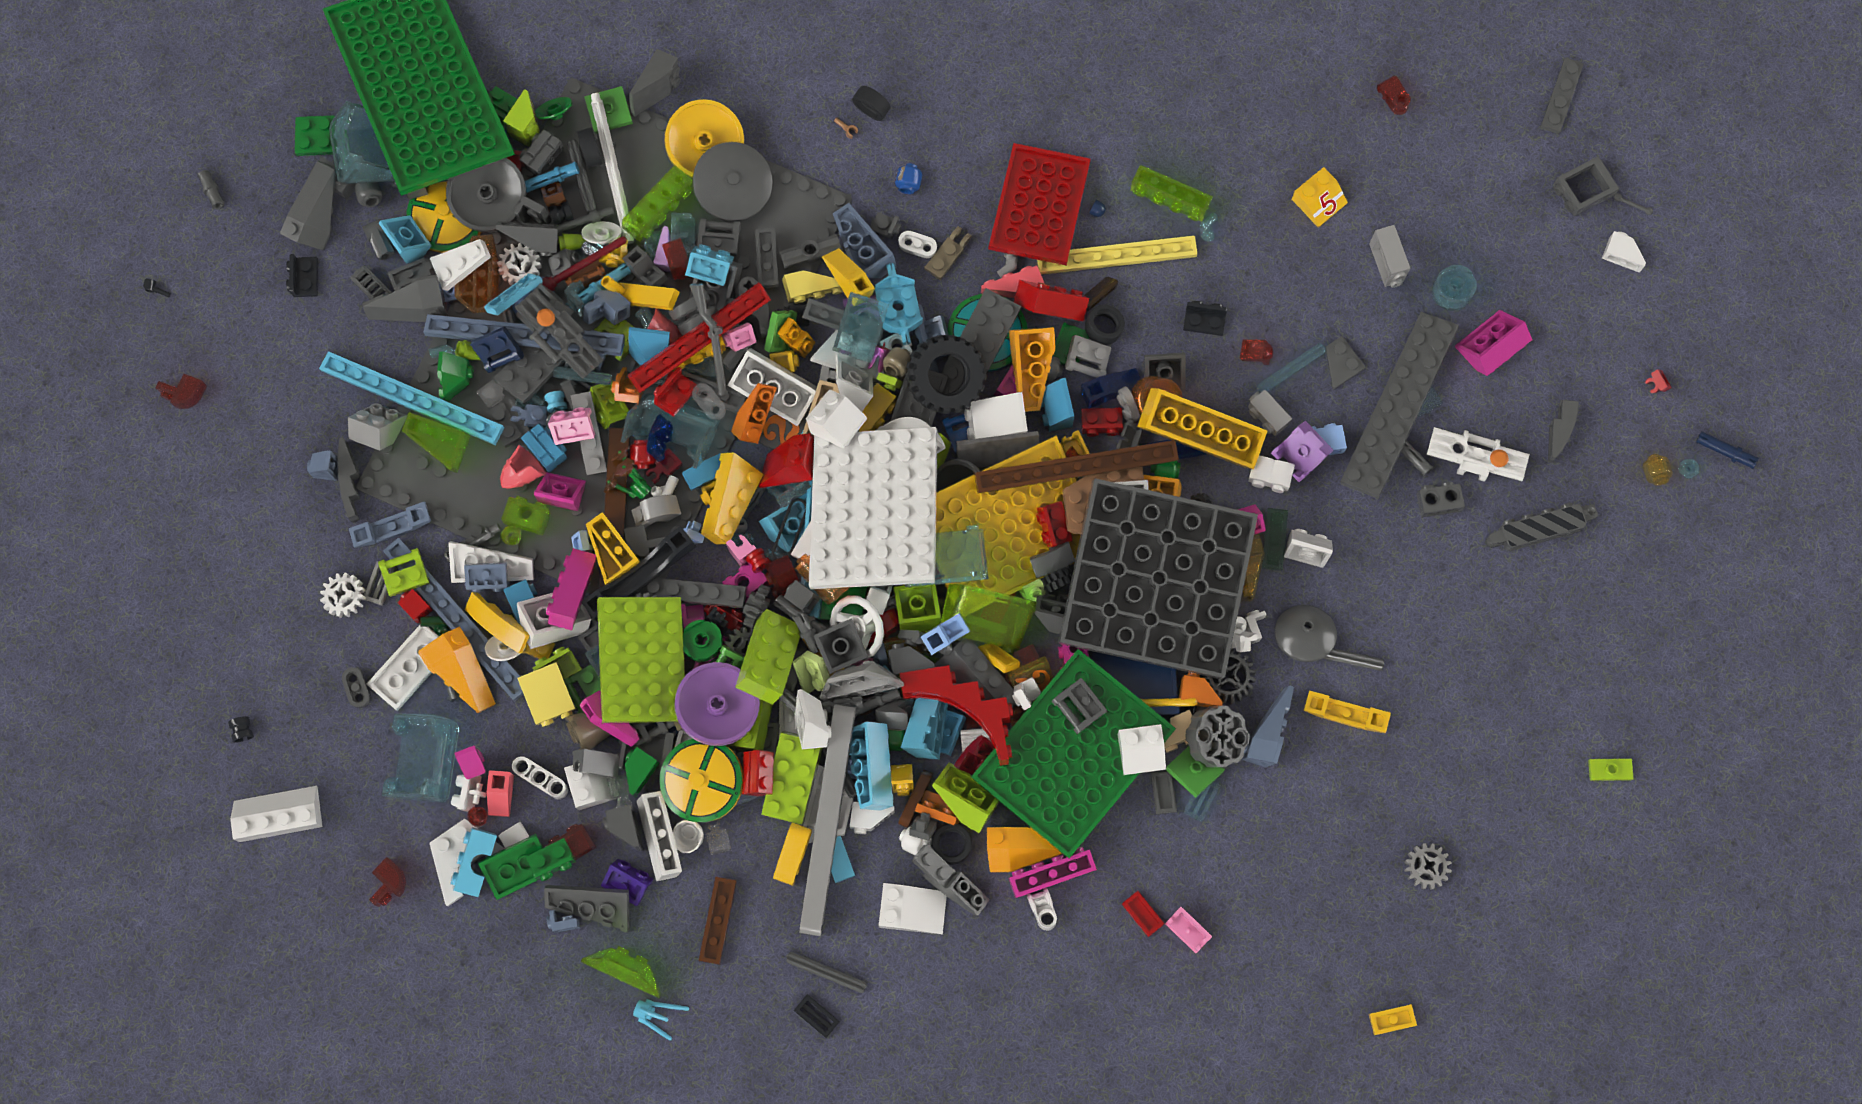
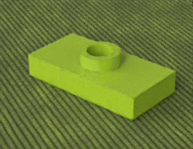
M881 372L878 373L877 380L885 384L884 388L892 391L901 389L903 381Z
M1632 759L1588 760L1590 781L1633 780Z

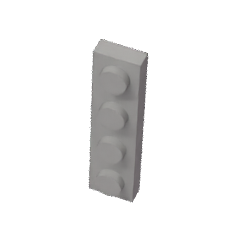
M591 391L570 395L573 410L583 407L584 409L591 408L592 411L590 419L596 435L592 439L580 441L586 474L592 475L607 472Z

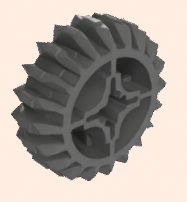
M1233 648L1230 650L1229 661H1233L1236 664L1226 669V674L1233 671L1231 678L1225 679L1223 682V679H1219L1214 684L1212 677H1202L1207 680L1218 697H1223V704L1226 703L1227 698H1229L1231 704H1234L1235 697L1239 702L1242 701V695L1245 697L1249 695L1247 689L1253 690L1254 688L1250 683L1256 682V678L1251 677V675L1256 673V670H1249L1253 666V662L1246 663L1249 657L1246 655L1242 659L1240 657L1242 652L1238 651L1234 655ZM1240 668H1242L1245 676L1243 686L1239 683L1240 680L1236 675ZM1224 685H1230L1237 690L1224 691L1220 688Z

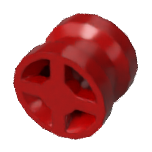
M762 548L752 551L745 558L746 562L752 565L754 573L763 571L771 564V560L765 557V552Z

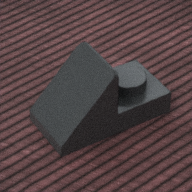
M901 697L876 709V723L887 724V729L906 730L908 717L911 716L914 707V698L903 699Z

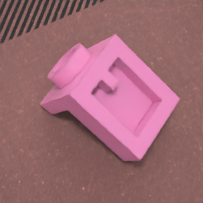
M749 322L728 330L722 336L725 346L733 351H738L757 343L752 325Z

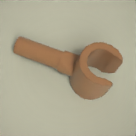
M835 118L834 122L846 131V136L849 139H853V136L848 131L854 130L858 133V128L854 125L848 126L840 119Z

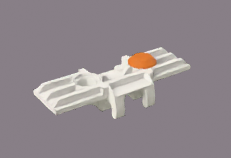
M1434 427L1427 455L1459 463L1460 466L1457 474L1463 475L1464 472L1468 471L1478 474V480L1485 482L1490 472L1523 481L1530 454L1502 447L1498 439L1494 441L1468 433L1469 431L1464 430L1463 434L1460 435ZM1467 441L1493 448L1492 452L1467 444ZM1453 445H1460L1459 448L1462 450V453H1456L1453 450Z

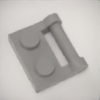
M1074 335L1072 336L1065 369L1087 374L1103 382L1106 377V367L1111 347ZM1078 358L1080 360L1098 365V368L1094 369L1079 364L1076 362L1075 359Z

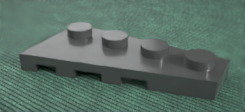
M557 885L545 886V908L570 916L572 914L582 917L583 920L600 922L603 926H613L620 928V931L628 933L630 927L629 890Z

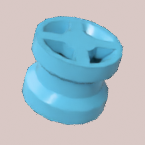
M553 391L545 394L544 397L545 401L548 402L547 411L549 413H553L556 410L565 411L567 409V404L564 402V391Z

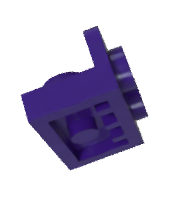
M617 859L610 865L601 886L605 889L629 890V902L638 906L648 886L652 884L654 879L649 877L647 872L632 867L629 862Z

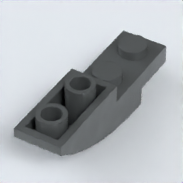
M928 844L923 845L913 858L912 862L924 872V878L949 899L973 915L978 916L990 900L962 872H956Z

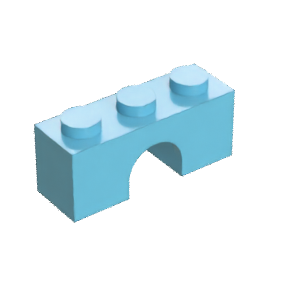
M471 827L470 832L466 831L463 843L466 844L464 852L460 851L456 863L460 864L458 872L453 873L450 882L453 885V891L479 897L484 874L473 871L471 861L480 854L491 856L497 838L495 833Z

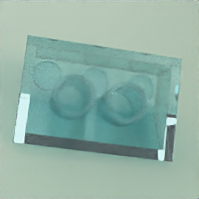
M850 292L832 351L871 363L889 304Z

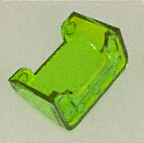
M949 584L941 623L960 613L970 629L969 633L960 638L997 645L1007 653L1014 654V650L1018 651L1035 612L1037 602L973 586Z

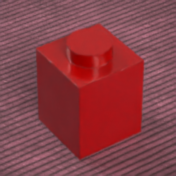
M414 589L403 593L400 601L397 602L417 624L420 622V617H426L432 611V608Z

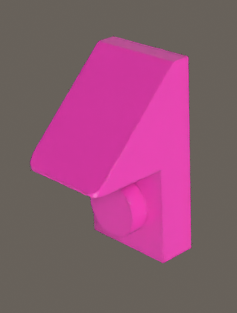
M475 746L454 753L466 779L474 778L486 772L483 764L485 761L483 754Z

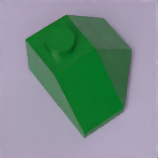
M439 351L437 374L438 378H440V385H442V387H439V397L449 402L469 385L470 378H473L474 367L471 366L468 359Z

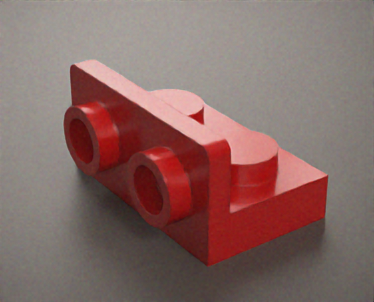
M677 367L674 372L670 371L665 379V383L662 386L659 385L653 394L655 396L654 405L673 417L698 389L696 383L681 374L682 369L680 367Z
M1122 408L1081 409L1082 434L1095 437L1099 433H1107L1108 436H1117L1119 433H1122Z
M1062 501L1037 507L1036 518L1042 526V540L1044 544H1047V547H1055L1059 544L1073 541L1071 533L1067 531Z

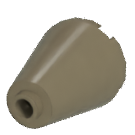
M584 712L565 717V720L569 721L566 723L569 734L574 744H580V749L591 750L611 735L591 723Z

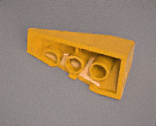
M1054 327L1009 330L1016 393L1022 392L1025 412L1040 411L1047 376L1051 368L1052 356L1055 352Z
M460 626L442 634L418 651L427 668L433 674H438L444 680V684L459 693V697L477 713L496 704L471 643Z
M987 827V852L990 872H1014L1020 868L1062 855L1059 850L1032 828Z

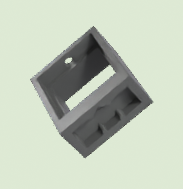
M1599 156L1557 177L1554 182L1555 193L1563 198L1566 210L1569 213L1571 212L1573 216L1613 197L1619 190V187ZM1590 170L1603 192L1579 203L1566 181Z

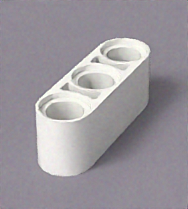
M518 757L513 761L512 769L522 779L555 799H563L567 796L568 786L562 779L526 757ZM526 762L528 764L527 770L519 772V765ZM544 773L545 780L541 783H536V776ZM562 784V791L559 794H554V786Z

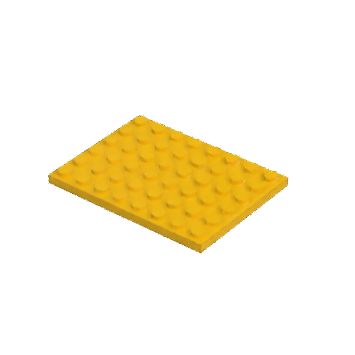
M1053 436L982 471L1066 458L1057 436ZM973 474L936 492L935 563L962 618L1021 590L1023 586L1037 579L1045 577L1036 578L1030 562V557L1048 552L1050 548L1042 540L1041 534L1043 529L1036 518L1037 507L1062 501L1064 507L1063 490L1077 482L1076 478L977 494ZM1070 532L1073 541H1070L1069 544L1076 560L1081 534Z

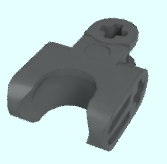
M744 277L735 288V298H727L726 305L758 282L752 277ZM768 303L745 318L753 323L755 334L758 338L767 337L769 329ZM738 323L737 325H735L734 327H732L731 329L738 327V326H739V323Z

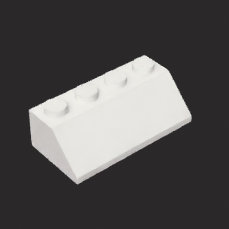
M752 348L747 350L728 384L729 387L746 397L751 394L757 383L776 386L777 389L770 410L796 426L800 424L810 408L817 386L790 372Z
M312 786L234 801L230 818L233 840L243 842L323 827L318 787Z

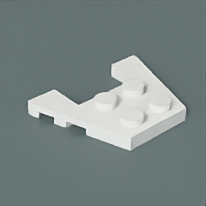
M463 819L430 842L444 901L448 907L464 896L463 893L453 891V885L450 882L453 873L458 872L460 864H456L459 853L465 850L466 844L463 843L466 831L470 832L471 827L477 828L466 819ZM495 842L492 854L505 848ZM484 854L475 856L471 864L484 856Z

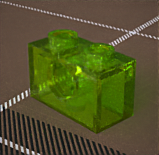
M516 496V498L509 497L501 518L503 523L543 536L551 515L547 505L540 502L532 504L527 502L526 498ZM525 511H532L530 517L522 518Z

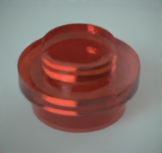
M473 807L468 811L467 818L472 826L479 828L485 825L488 814L482 807Z

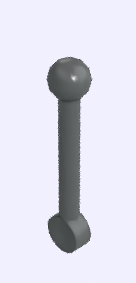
M1619 193L1614 195V200L1617 202L1622 201L1645 211L1647 215L1653 213L1651 207L1646 208L1622 198V195Z

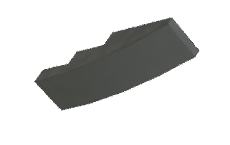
M344 437L339 438L337 457L338 480L347 517L353 523L360 520L353 501L361 499L354 480L359 479L361 476L348 442Z

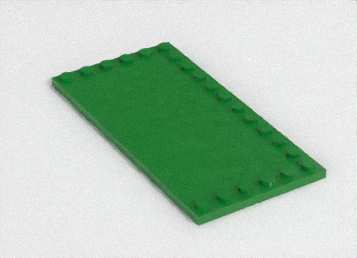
M346 0L323 8L327 22L401 196L514 155L513 148L446 0Z

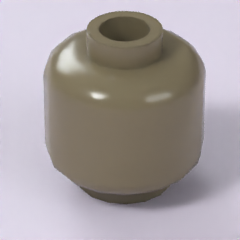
M892 348L883 360L885 372L893 377L904 376L908 370L906 368L907 362L911 360L910 352L905 348Z

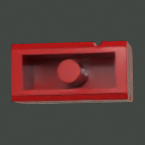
M763 750L744 752L743 795L765 796L773 794L774 752Z

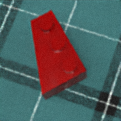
M1019 279L1014 303L1034 313L1083 321L1089 298L1082 295L1083 291L1077 289L1067 291L1066 288L1061 286L1050 287L1048 284L1040 282L1037 284Z

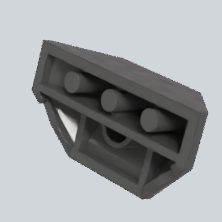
M1056 591L1043 596L1039 595L1036 598L1035 615L1049 632L1060 634L1068 597L1066 593Z

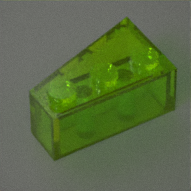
M410 412L402 429L403 433L444 464L450 471L458 472L471 435Z

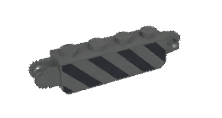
M1572 502L1560 506L1561 509L1553 510V508L1543 510L1540 515L1534 516L1531 513L1523 516L1522 520H1506L1502 522L1503 525L1498 531L1491 533L1486 538L1485 542L1491 548L1503 545L1504 549L1508 551L1517 550L1580 532L1588 521L1598 517V512L1595 505L1581 506L1580 503L1575 505Z

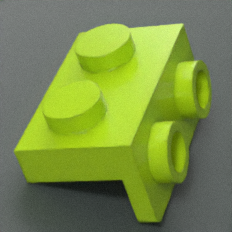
M564 646L553 652L554 656L548 659L543 657L535 662L536 666L532 668L533 671L557 662L564 679L582 670L569 647L565 649Z

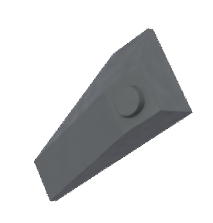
M317 161L285 219L280 232L281 235L320 250L325 249L332 233V225L330 224L331 213H333L332 197L335 193L336 169Z
M437 274L416 278L411 281V284L403 288L399 286L388 295L382 294L362 303L368 320L426 322L427 314L448 316L447 303L445 302L444 293Z

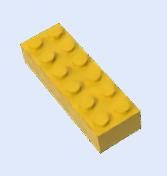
M1156 388L1150 389L1137 426L1249 469L1255 468L1267 434L1265 429Z

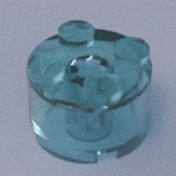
M1451 265L1441 270L1432 287L1433 299L1440 307L1446 310H1461L1473 297L1477 288V282L1471 270L1467 267Z

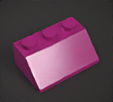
M1499 310L1457 343L1455 347L1476 371L1488 376L1532 341V337L1525 321Z

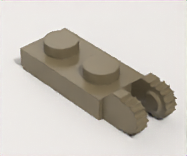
M959 226L944 241L924 267V270L940 281L962 254L964 247L972 238V235L967 233L960 244L954 242L962 231V228Z

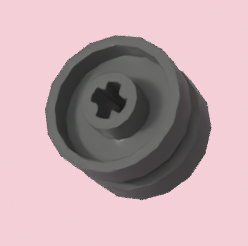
M705 289L704 291L707 303L710 301L711 297ZM694 297L668 312L673 321H678L684 316L687 320L680 323L677 327L682 336L704 321L699 314ZM715 305L707 307V312L710 316L718 311Z

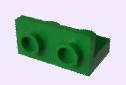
M565 838L526 857L532 869L534 879H541V881L553 877L552 873L558 870L563 872L570 869L572 863L576 862Z

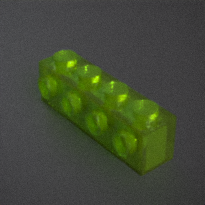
M674 165L622 219V228L639 242L644 237L647 239L653 233V228L657 224L661 225L667 217L666 214L670 210L673 212L678 207L682 197L686 198L692 192L693 180Z
M1142 165L1139 166L1130 189L1136 196L1149 198L1157 205H1165L1175 213L1181 212L1187 215L1189 219L1203 222L1213 198L1209 194Z

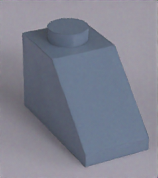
M328 450L313 453L311 460H308L307 471L313 478L337 481V457L332 451Z

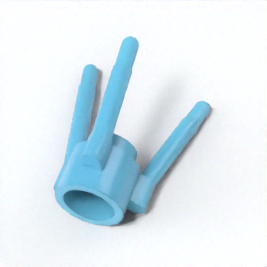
M649 999L646 1002L639 1000L634 1009L633 1016L639 1018L638 1022L646 1024L669 1041L672 1040V1037L648 1021L652 1017L665 1022L668 1021L667 1017L655 1013L654 1007L688 1011L689 1007L654 1002Z

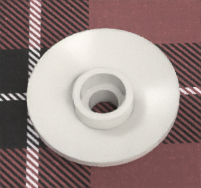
M600 221L586 225L581 233L586 241L605 245L620 238L622 230L617 224Z
M495 636L491 637L485 645L487 656L496 661L510 660L521 654L501 642Z

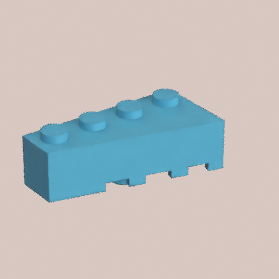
M864 722L853 727L849 753L853 765L850 768L852 774L857 779L854 785L860 809L881 811L893 806L889 734L887 724Z

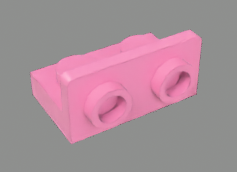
M578 407L573 411H557L551 415L548 425L555 445L595 437L596 434L590 419L591 408L584 409L583 407Z

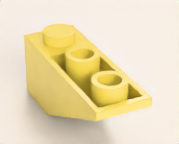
M804 270L786 274L782 279L788 303L793 301L795 304L806 301V298L810 297L819 299L831 292L833 295L843 293L835 278Z

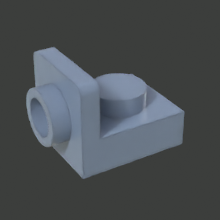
M550 910L549 916L546 917L548 929H552L554 933L580 928L579 920L577 918L573 919V916L561 917L558 922L556 911Z

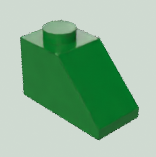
M638 747L635 750H630L625 758L629 792L634 798L638 796L660 764L656 759Z

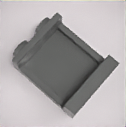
M666 732V734H659L652 738L653 741L648 744L645 742L638 746L636 743L632 747L619 740V744L622 747L621 753H617V755H620L618 769L626 771L625 758L630 750H635L638 747L660 763L652 774L660 776L664 760L675 748L676 735Z

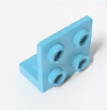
M699 244V247L695 246L690 253L685 275L725 286L729 267L733 262L734 256H730L728 251L719 250L716 252L707 245Z

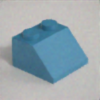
M1061 378L1045 388L1041 404L1045 413L1042 415L1044 427L1048 426L1049 432L1073 427L1074 412L1066 378Z

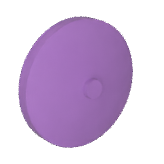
M713 662L696 667L683 678L675 696V713L680 726L691 738L706 745L723 746L740 740L752 729L759 713L760 701L759 698L735 688L741 669L731 664Z

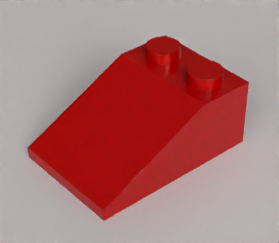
M811 433L794 435L769 452L762 471L764 475L758 486L764 488L813 480V435Z

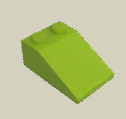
M949 762L932 786L961 823L980 833L995 811L999 801L971 778L972 775L957 769Z

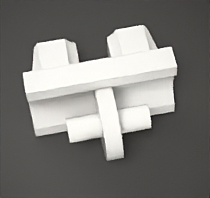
M1237 616L1231 648H1236V651L1239 652L1251 651V641L1257 640V634L1245 630L1246 620L1243 617Z
M458 775L456 786L461 787L462 790L460 795L454 794L452 796L451 805L458 807L457 809L474 813L475 804H479L480 797L486 798L487 793L481 791L483 786L480 783L482 777L476 776L466 779L464 775Z

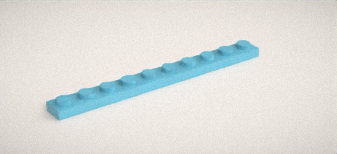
M329 351L319 368L324 373L495 446L505 428L501 424Z

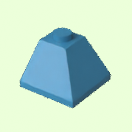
M629 327V354L640 366L670 345V332Z

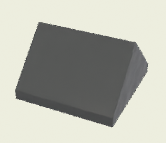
M1185 352L1144 355L1145 393H1149L1151 388L1164 391L1186 390Z
M852 618L832 625L813 635L829 674L868 657Z

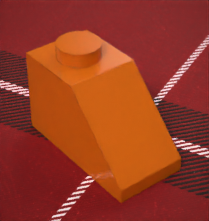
M1188 673L1182 677L1179 693L1181 700L1195 698L1197 700V705L1195 706L1207 708L1210 706H1222L1223 702L1205 678H1200V675L1195 673Z

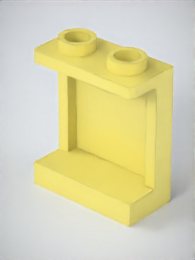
M557 662L517 678L536 725L541 724L542 727L554 723V718L561 716L564 719L567 716L573 715L572 711L576 710V706L572 701Z

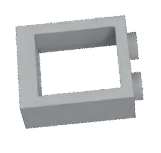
M1395 225L1375 230L1369 245L1384 286L1398 287L1403 284L1410 266Z

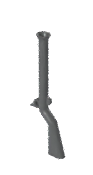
M690 284L689 286L699 314L710 329L708 337L711 338L718 384L717 395H727L729 392L726 389L719 334L723 330L722 327L717 326V323L707 312L704 285Z

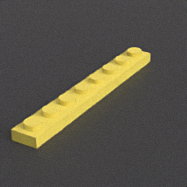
M1195 236L1072 249L1069 253L1067 266L1037 260L1041 275L1192 258L1197 257Z

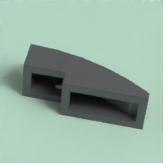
M1562 400L1558 405V419L1554 418L1549 424L1548 463H1552L1568 442L1575 426L1579 401Z

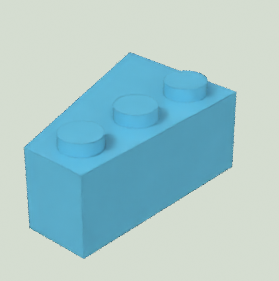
M916 698L901 748L916 758L940 760L948 704L938 700Z

